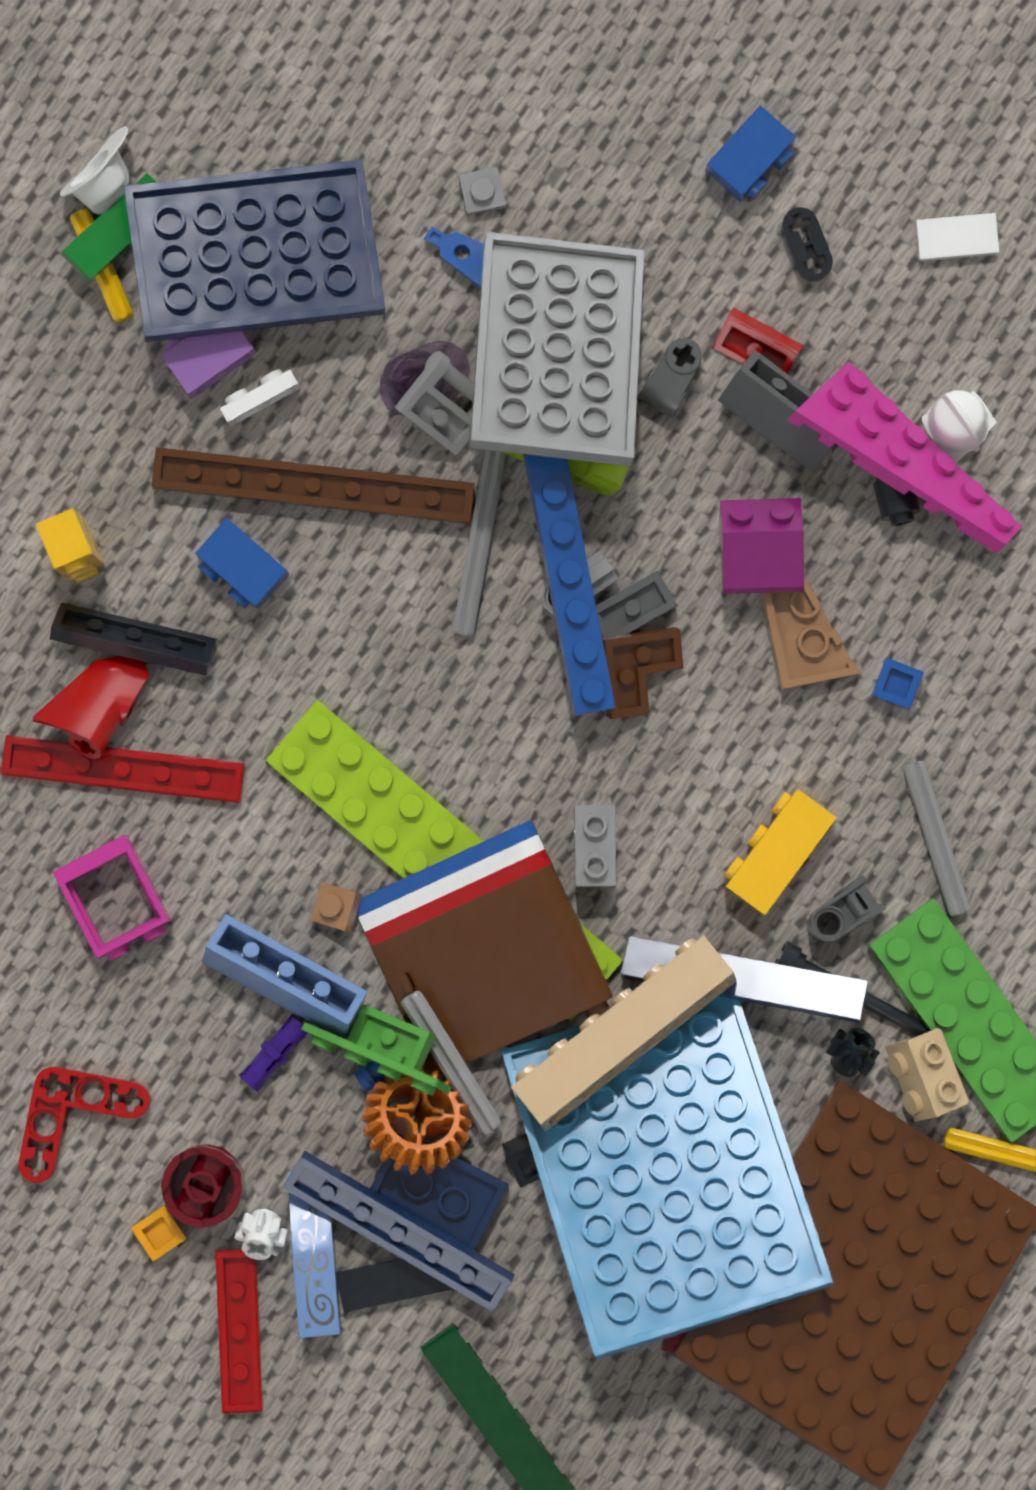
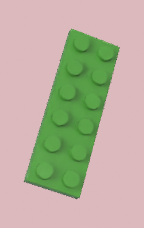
M933 898L872 941L867 947L928 1030L931 1031L937 1028L942 1030L957 1072L1008 1143H1012L1036 1125V1039Z

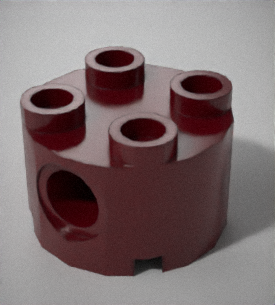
M211 1144L191 1146L176 1155L164 1170L161 1182L162 1196L170 1214L184 1225L196 1228L214 1226L229 1218L241 1204L246 1188L244 1169L237 1158L223 1147Z

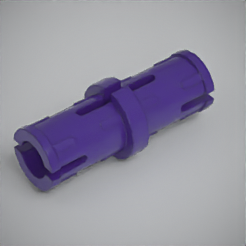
M291 1014L277 1033L269 1041L265 1039L260 1045L261 1051L239 1074L241 1079L255 1091L259 1092L278 1067L287 1064L289 1061L287 1057L299 1042L309 1034L301 1030L303 1023Z

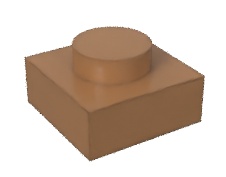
M321 882L310 921L351 933L363 894Z

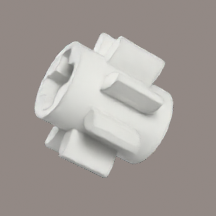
M258 1209L253 1211L252 1214L247 1212L244 1214L243 1221L238 1223L234 1238L238 1241H243L241 1250L248 1257L256 1260H265L271 1254L278 1256L280 1247H283L285 1244L288 1230L279 1228L281 1218L276 1213L267 1209Z

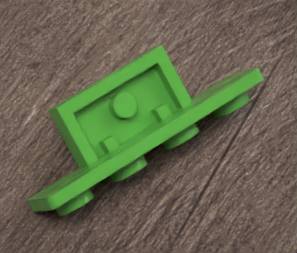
M364 1004L347 1040L306 1022L302 1026L301 1030L313 1036L310 1043L324 1050L333 1052L335 1046L346 1050L344 1058L366 1067L370 1060L379 1064L377 1072L396 1081H400L402 1075L413 1079L411 1087L431 1096L434 1095L436 1089L446 1094L450 1093L451 1086L420 1072L436 1035Z

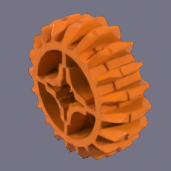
M438 1070L433 1072L431 1076L438 1079ZM402 1075L400 1081L386 1076L384 1082L378 1081L372 1089L373 1094L371 1093L367 1096L364 1103L367 1109H364L361 1117L362 1121L367 1123L363 1129L364 1136L373 1138L369 1144L370 1151L382 1149L381 1163L392 1158L395 1160V1171L400 1170L402 1165L405 1164L408 1165L411 1175L416 1174L419 1166L423 1168L427 1175L433 1172L435 1165L441 1169L447 1167L450 1161L449 1158L454 1160L459 1157L461 1153L460 1147L465 1146L469 1139L466 1132L470 1130L472 1125L471 1120L466 1118L469 1105L460 1103L459 1094L461 1091L451 1092L450 1090V1093L446 1094L436 1089L434 1095L431 1096L411 1087L413 1079ZM446 1080V1081L444 1082V1083L448 1084L449 1086H451V1085H450V1080ZM411 1097V1101L408 1104H397L396 1108L387 1107L396 1099ZM416 1109L415 1117L411 1118ZM414 1118H418L420 1120L419 1123H415L413 1121ZM422 1123L421 1126H420L419 1131H417V1130H418V1124ZM396 1133H399L401 1136H403L404 1139L399 1137ZM437 1133L446 1134L443 1139L435 1143L422 1145V1141L426 1136H436Z

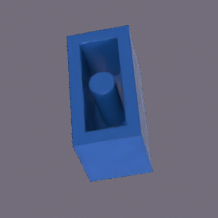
M760 105L707 163L705 172L740 203L747 195L754 199L769 182L764 176L773 166L779 170L782 169L795 154L791 147L795 142L796 136Z
M228 518L219 525L195 553L202 560L197 567L214 582L220 577L232 587L227 594L244 609L251 603L258 610L289 575V572Z

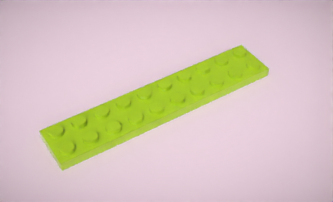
M318 699L265 760L402 878H406L483 842L479 836ZM580 923L607 980L623 959ZM576 1015L571 1016L568 1019L572 1021L576 1017Z

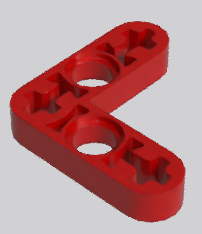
M63 1067L43 1069L37 1075L34 1082L19 1157V1171L21 1175L32 1183H40L49 1179L54 1174L68 1107L124 1118H137L144 1115L150 1107L151 1095L149 1090L143 1084L135 1081ZM52 1073L58 1074L59 1082L72 1084L71 1076L79 1077L74 1088L75 1101L67 1100L70 1091L58 1090L54 1096L48 1095V1088L42 1086L43 1080L50 1079ZM88 1081H97L104 1088V1097L97 1104L86 1102L82 1096V1088ZM111 1083L119 1085L116 1090L117 1094L127 1095L131 1092V1088L138 1090L137 1096L143 1098V1105L135 1106L134 1112H130L127 1110V1103L115 1100L114 1109L107 1108L106 1106L112 1096ZM41 1113L52 1114L56 1119L57 1128L50 1136L40 1135L35 1129V1119ZM30 1138L40 1143H54L52 1151L48 1148L43 1150L42 1161L48 1163V1169L41 1170L38 1176L33 1175V1168L27 1166V1159L35 1158L38 1146H29Z

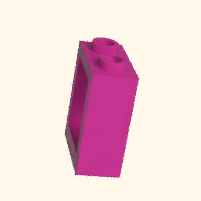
M124 834L53 871L96 958H102L107 955L109 961H113L131 951L129 943L141 937L147 943L167 932L164 925L171 922L172 919L128 835ZM126 856L157 917L104 943L73 882Z

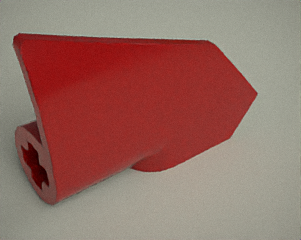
M123 656L96 660L33 716L32 721L69 733V743L76 752L88 758H99L119 725L124 726L138 701L140 691L149 678L144 662Z

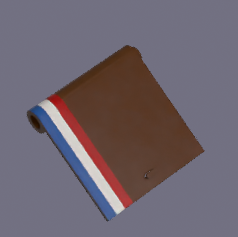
M532 819L361 899L357 916L405 1021L413 1025L403 1009L401 1001L411 993L419 990L424 995L465 1063L580 1012L585 1011L587 1017H590L609 1008L607 1000L612 998L613 994ZM429 1051L425 1064L430 1075L437 1070L439 1075L443 1074Z

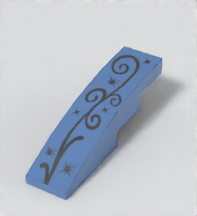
M289 1192L299 1338L338 1335L341 1333L332 1217Z

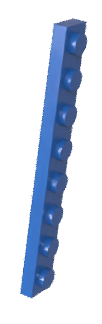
M523 454L573 715L577 716L614 709L616 707L568 459Z

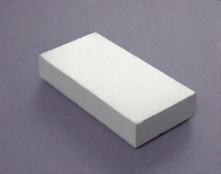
M996 213L915 221L919 261L999 254Z

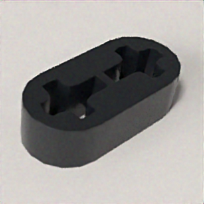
M793 208L787 212L782 222L781 228L785 242L799 275L806 281H821L827 277L832 269L833 260L815 214L808 208ZM799 216L801 221L808 220L811 224L806 229V235L809 240L803 243L798 231L791 232L789 229L793 225L794 217ZM811 247L816 258H824L825 262L821 264L820 273H815L812 268L805 269L804 264L808 261L806 248Z

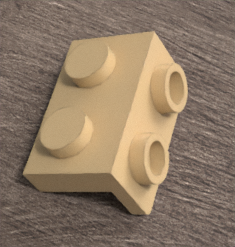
M933 1029L919 1036L900 1040L885 1046L888 1053L889 1068L898 1079L903 1092L902 1100L904 1107L912 1115L914 1122L936 1118L968 1104V1097L941 1029Z

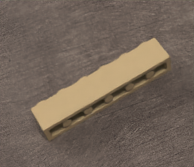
M704 935L697 941L691 938L683 943L675 952L677 957L665 966L660 963L651 968L643 977L645 982L632 991L628 988L618 994L611 1002L613 1007L600 1016L597 1013L585 1020L579 1027L581 1032L570 1041L562 1039L547 1052L549 1057L537 1067L531 1064L517 1074L515 1077L517 1082L511 1088L545 1132L737 982L734 971Z

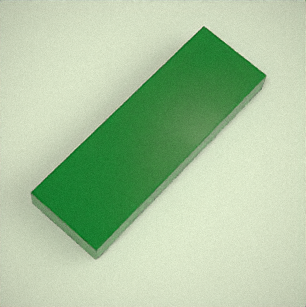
M146 173L134 185L154 183L156 181ZM123 194L62 250L61 255L89 283L131 245L125 195Z

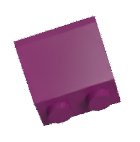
M801 498L720 500L719 540L723 594L804 592V533Z

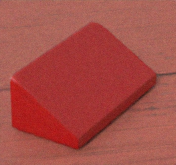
M733 307L711 348L742 365L756 350L788 374L803 345Z

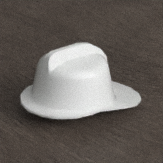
M126 126L117 130L106 141L85 169L63 188L60 193L61 197L72 193L93 213L98 215L103 214L124 194V186H127L129 182V172L118 149L127 136L128 128Z
M953 390L940 396L932 404L928 413L922 416L923 425L930 438L943 452L949 454L955 463L966 453L972 450L975 452L979 451L980 444L986 439L989 430L997 423L982 399L974 391L969 393L964 390Z

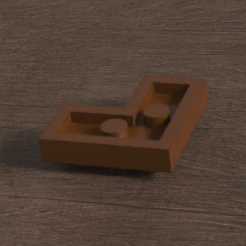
M676 627L602 638L616 707L606 710V717L617 719L649 714L646 674L683 668L680 629Z

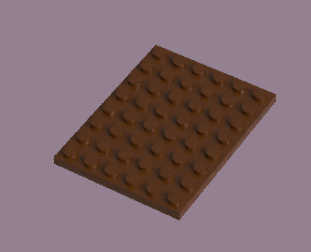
M839 1080L792 1156L833 1280V1286L686 1331L672 1356L878 1490H884L1036 1227V1206Z

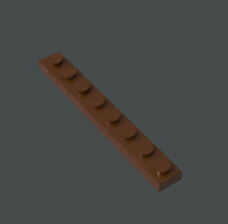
M156 447L151 487L168 491L470 524L475 483Z

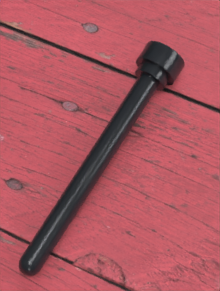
M788 940L781 949L783 953L780 959L775 961V964L833 974L806 960L807 955L801 952L802 948ZM866 991L864 1009L915 1036L929 1031L921 1020Z

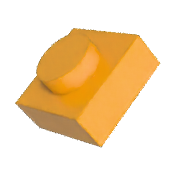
M166 1204L131 1227V1230L153 1262L188 1238L175 1217L170 1214Z

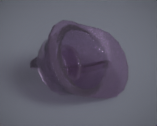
M436 341L411 351H403L394 355L384 367L379 386L381 400L386 408L396 415L404 416L395 406L424 371L426 361L436 351H441L449 357L450 364L468 378L470 373L469 360L464 351L451 342ZM440 378L434 386L449 399L460 393L443 378Z

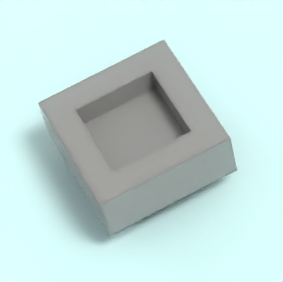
M498 167L459 175L467 216L506 208Z

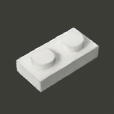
M281 369L275 370L261 378L260 383L262 385L256 389L247 392L244 388L228 396L225 399L227 405L221 407L220 410L229 426L232 427L300 389L291 370L282 373Z

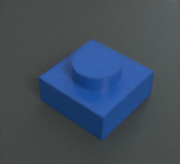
M886 657L871 696L910 710L924 672Z

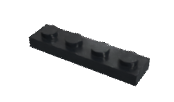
M62 602L50 631V640L205 676L210 667L217 641L216 638Z

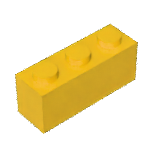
M74 508L35 524L54 569L68 581L75 579L78 584L99 575L97 568L104 566L105 563L87 521Z
M796 789L792 795L786 791L782 794L771 809L777 816L767 828L760 824L747 842L753 847L744 860L737 856L723 875L729 879L724 887L763 916L767 914L837 818L799 789Z

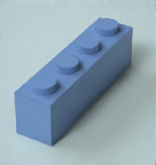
M227 914L223 917L205 948L202 963L343 1039L357 1018L368 992Z

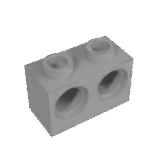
M575 805V887H615V805Z

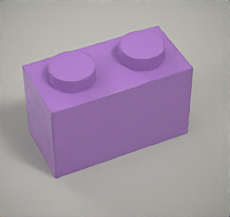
M239 331L172 339L164 346L167 351L161 354V357L190 399H193L256 355V352L243 332Z

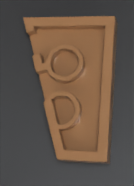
M805 576L804 592L760 593L780 690L860 674L855 662L851 661L843 647L840 636L832 628L821 609V604Z

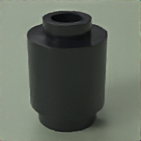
M875 477L876 481L873 482V487L882 521H890L892 527L915 521L914 515L921 511L917 495L911 491L903 495Z

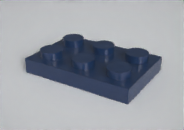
M425 1140L422 1141V1145L431 1144ZM389 1158L383 1162L370 1187L371 1190L475 1251L509 1183L460 1158L454 1160L449 1158L450 1161L447 1167L443 1169L435 1165L433 1172L428 1175L421 1166H419L416 1174L411 1175L408 1165L403 1164L400 1170L395 1171V1160Z

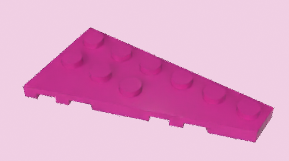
M849 361L787 420L798 428L804 423L819 433L817 440L829 448L835 443L850 453L853 463L903 495L911 491L925 500L923 507L933 514L941 510L955 519L957 529L996 554L1022 528L1009 511L994 501L978 482L972 480L949 454L943 452L926 436L922 428L906 417L890 398L884 396L868 380L867 376L862 371L856 369Z

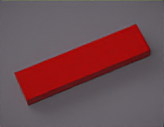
M241 1249L215 1250L222 1414L263 1412L257 1260L248 1257Z

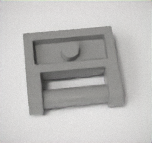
M436 351L428 358L424 371L395 408L457 456L470 439L472 407L466 413L434 386L440 378H443L473 402L474 382L450 364L449 357L441 351Z

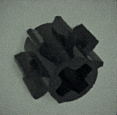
M840 1028L826 1050V1053L832 1056L830 1062L834 1070L846 1077H853L858 1071L862 1075L867 1076L880 1054L878 1050L874 1049L876 1044L872 1035L861 1028H852L848 1033Z

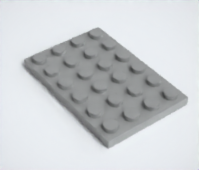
M486 232L469 448L632 466L635 446L644 250Z

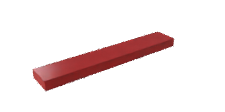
M5 735L1 775L234 803H241L245 763L112 747H106L99 758L92 759L76 752L69 742Z

